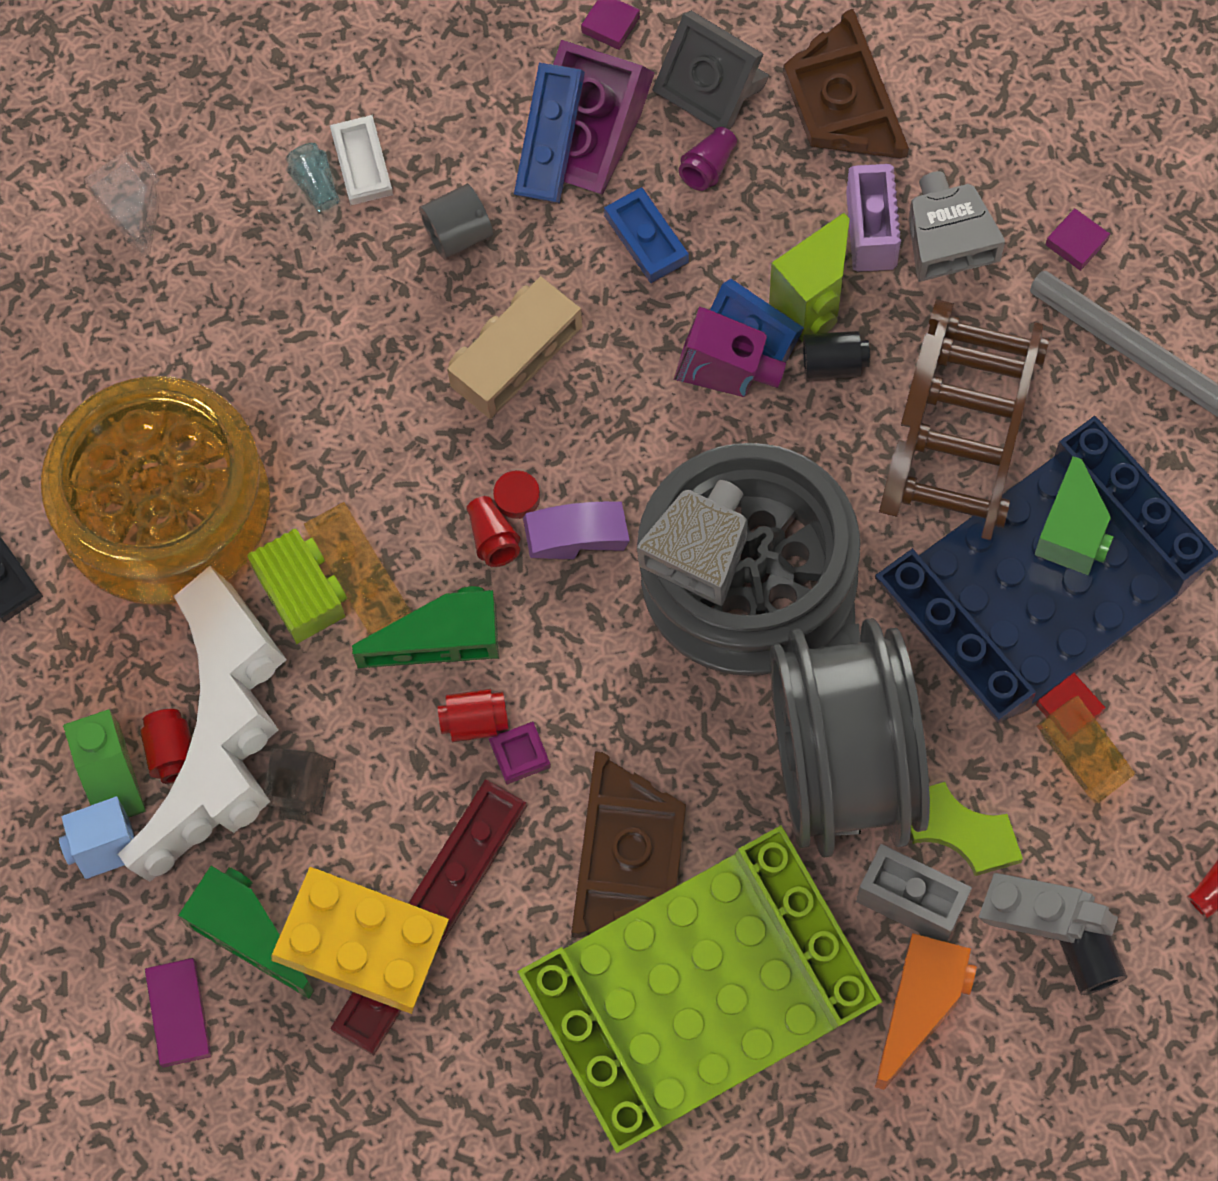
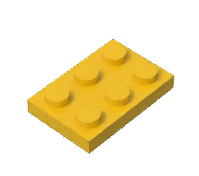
M309 867L274 948L271 961L412 1014L449 919Z

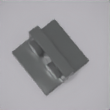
M691 10L684 13L652 91L714 129L725 127L730 130L743 101L764 88L769 74L758 68L764 55L762 52Z

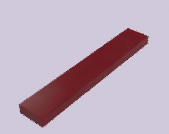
M486 779L408 904L449 919L438 950L527 807V802ZM352 992L330 1029L332 1032L374 1056L402 1010Z

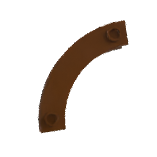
M936 299L929 320L928 334L925 333L901 421V426L910 428L906 441L898 440L879 513L897 517L902 503L911 505V502L915 501L986 519L981 538L991 540L994 526L1004 528L1010 500L1003 499L1002 494L1034 365L1043 366L1050 339L1041 337L1044 324L1036 322L1034 323L1030 339L960 323L959 317L951 316L954 303ZM954 340L964 343H969L985 348H990L1002 352L1023 356L1026 358L1025 361H1022L1006 356H1001L989 352H984L968 347L955 345L953 343ZM950 362L1020 379L1016 400L942 383L943 378L935 376L937 366L947 367V363ZM937 401L1010 418L1004 448L930 430L931 425L922 423L927 404L936 406ZM926 448L999 466L991 500L917 483V477L909 476L915 451L924 453Z

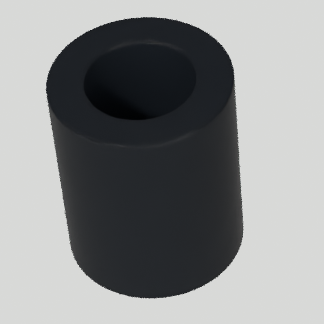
M859 331L803 334L805 380L861 377L862 367H870L869 341L860 340Z
M1084 931L1082 938L1075 939L1074 943L1059 940L1080 995L1098 992L1127 979L1128 976L1111 936Z

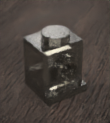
M271 748L264 793L270 800L266 807L279 811L278 819L294 823L306 824L308 815L322 816L330 770H335L336 760L316 752Z

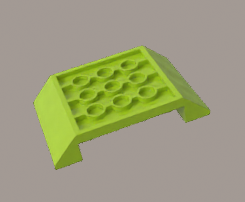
M782 825L740 847L729 858L564 949L560 947L517 971L616 1153L882 1003L880 996Z

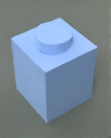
M117 796L61 816L66 833L65 836L59 837L62 853L68 865L77 864L85 879L125 865L118 853L135 836L130 819Z

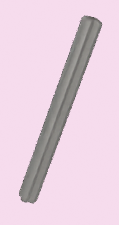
M1042 271L1037 275L1030 288V292L1034 296L1218 417V384L1048 271Z

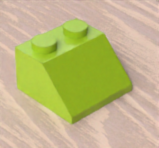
M845 213L839 215L771 263L769 304L804 327L799 337L802 342L803 334L827 333L837 323L850 218Z

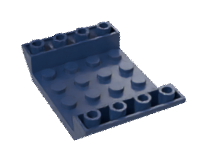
M1093 416L1060 440L1055 456L1002 494L1003 499L1010 500L1004 528L994 526L991 540L981 538L986 519L972 516L920 555L912 548L875 575L876 581L997 723L1028 711L1037 704L1040 698L1072 673L1077 674L1177 599L1218 558V550L1096 416ZM1073 456L1083 460L1111 517L1105 533L1114 536L1104 563L1094 560L1089 575L1035 555L1039 538Z

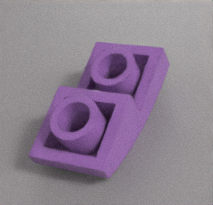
M604 501L567 504L529 512L523 517L530 558L575 559L580 549L624 551L630 541L622 502Z

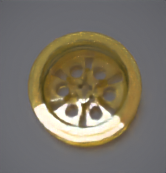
M149 376L129 379L102 389L82 402L63 421L53 436L43 461L41 473L43 506L49 523L59 540L63 543L67 554L78 570L92 584L115 597L130 602L152 605L177 603L174 595L209 566L228 581L247 563V555L256 550L266 529L270 511V487L265 467L258 454L251 431L240 413L226 399L196 382L176 377ZM185 441H196L193 447L188 450H177L178 446ZM222 458L227 463V468L206 469L205 465ZM158 462V465L147 469L142 467L148 463ZM201 482L205 483L200 491L194 493ZM161 487V494H155V489ZM112 503L122 506L116 512L105 513L106 508ZM187 511L202 520L201 523L191 530L184 522L189 517ZM168 516L163 523L156 525L159 517ZM135 524L138 528L135 545L123 544L131 527Z

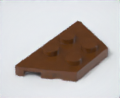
M854 8L847 10L842 14L841 22L828 33L822 31L810 42L806 50L798 52L783 65V76L811 147L893 158L908 157V144Z
M595 751L571 930V935L574 938L590 935L673 889L678 884L686 804L667 792L662 793L653 788L651 782L635 772L631 774L610 761L608 755Z

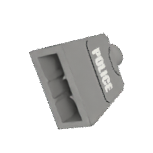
M941 171L931 172L923 176L919 181L923 195L911 200L909 211V226L918 281L921 282L1001 262L1005 244L1004 237L975 187L965 184L949 188L945 174Z

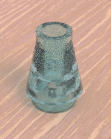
M307 143L295 148L286 156L288 163L287 173L312 202L317 212H322L340 202L325 150H320L316 143Z

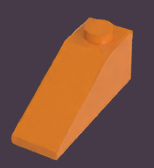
M912 933L875 1088L885 1090L956 1007L961 993L970 995L977 966L968 964L971 948Z

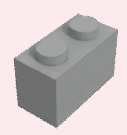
M880 844L859 887L856 902L929 938L948 942L972 887Z

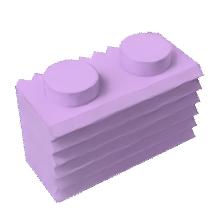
M890 164L857 165L849 168L846 195L848 217L850 218L853 270L857 272L893 270L898 263L901 244L900 223H898L899 215L897 214L894 167Z

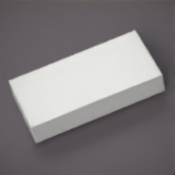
M370 115L330 125L350 206L392 196L393 191L373 116Z

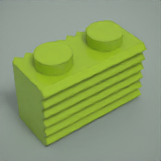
M291 529L289 533H284L280 538H275L272 542L266 543L264 547H258L256 551L250 552L247 555L254 573L296 644L346 617L341 603L347 600V596L335 575L326 579L319 565L324 563L325 560L312 537L304 541L297 529Z

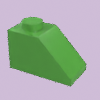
M1072 457L1039 538L1035 555L1089 575L1094 560L1104 563L1114 536L1105 533L1111 517L1083 460L1080 458Z
M110 709L64 724L63 727L74 765L90 805L117 796L129 818L146 812L121 726Z

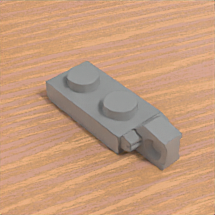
M994 873L978 917L984 923L994 927L1074 943L1075 939H1081L1084 931L1112 936L1118 917L1109 911L1108 906L1094 903L1095 897L1093 894L1084 892L1082 889Z

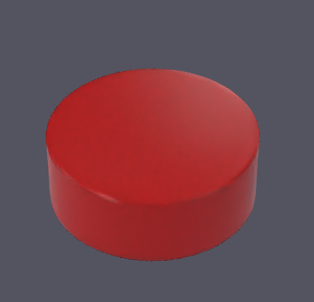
M519 470L507 472L494 485L495 505L506 517L521 519L526 513L535 511L540 503L539 485L536 479L527 472Z

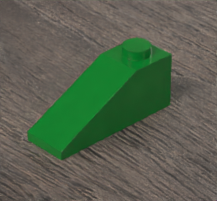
M468 586L458 589L457 593H446L352 645V654L357 668L499 659L497 613L493 590L485 591L481 587Z
M210 866L179 913L180 919L188 928L309 999L314 990L304 973L271 961L272 953L280 934L255 893L250 889L253 882L233 868L228 867L226 872L223 873Z

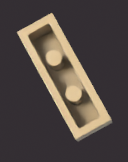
M541 276L530 287L528 285L523 286L514 295L511 306L500 317L494 316L489 319L483 326L480 336L468 348L462 347L453 355L447 368L450 386L491 420L582 328L581 308Z

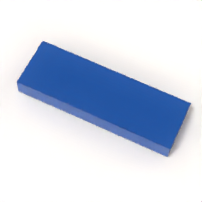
M539 62L514 195L560 204L585 75L583 70Z

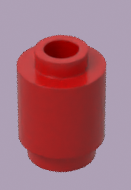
M491 689L450 694L446 695V705L437 706L441 734L450 733L452 743L498 736L497 731L509 730L504 692L492 693Z
M162 709L149 713L143 718L144 727L141 729L140 734L149 775L153 778L161 779V782L164 784H172L175 782L186 760L192 739L188 722L181 717V712L177 709Z

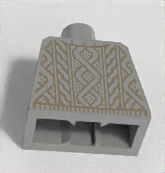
M725 480L717 481L708 498L691 490L683 491L638 544L639 567L722 606L747 538V519L742 514L735 512L743 497V492L737 486Z

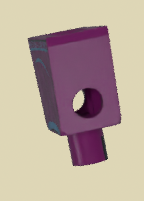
M699 306L685 340L673 380L745 397L753 380L778 388L786 362L762 354L767 338L764 332Z

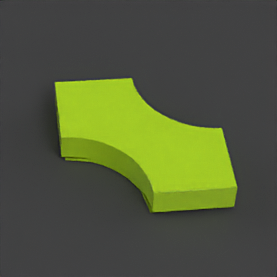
M946 782L929 786L930 813L928 828L926 831L916 832L911 825L910 837L913 844L932 842L953 849L966 860L974 876L1022 863L1023 857L1008 814L985 815L974 812L954 798Z

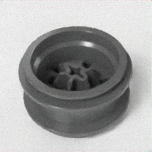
M739 443L720 446L700 453L682 463L660 483L648 501L642 515L638 530L637 546L683 491L691 490L708 498L717 481L725 480L734 484L743 492V497L737 507H741V514L747 519V538L741 555L744 554L748 558H745L743 561L739 559L722 606L640 567L644 601L655 626L662 636L676 650L690 660L706 668L733 675L752 676L770 674V647L772 644H781L784 653L788 652V634L791 629H801L808 649L826 647L845 624L852 610L858 588V564L860 559L858 522L853 507L840 485L827 471L807 457L789 449L761 443ZM794 519L805 526L787 539L785 538V530ZM762 526L757 528L754 532H751V530L755 527ZM756 554V555H757V560L754 561V560H753L752 558H750V557H752L753 555ZM791 556H798L807 562L800 567H793L786 559ZM765 574H771L769 578L761 584V579L765 576ZM809 580L818 581L812 589L802 585ZM744 583H751V587H744L742 585ZM779 598H787L793 601V604L782 609H776L771 605L773 601ZM734 609H741L748 615H736L728 612ZM764 610V614L756 615V611Z
M874 618L865 619L862 623L859 643L808 649L801 629H791L788 634V652L784 653L781 644H772L770 647V678L781 770L792 827L798 846L800 848L809 847L810 837L814 836L820 855L823 858L831 857L835 848V833L887 826L895 846H907L911 835V825L916 832L926 831L928 828L930 794L927 755L917 689L907 648L900 631L897 628H888L884 636L878 622Z

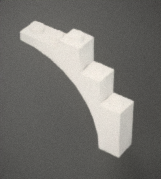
M211 566L206 568L174 595L176 602L189 623L198 654L200 696L197 722L187 757L161 806L148 824L118 853L129 870L149 882L156 876L163 875L173 867L175 860L193 845L206 840L212 833V829L218 824L235 833L239 828L252 823L258 817L259 812L271 802L245 766L243 760L261 750L266 745L268 739L279 730L253 695L251 689L257 684L268 680L274 674L276 668L287 659L231 583Z

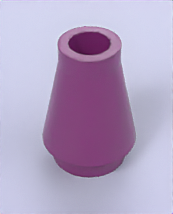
M717 127L712 134L682 155L678 171L680 177L688 186L695 190L704 191L708 187L717 184L731 151L737 145V138L733 132L725 127Z

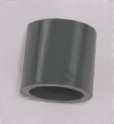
M468 183L419 207L424 227L443 259H447L493 236V229L486 210L476 192Z

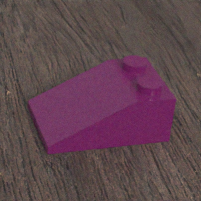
M561 40L553 65L581 69L585 72L564 182L603 195L642 114L655 73L642 65Z

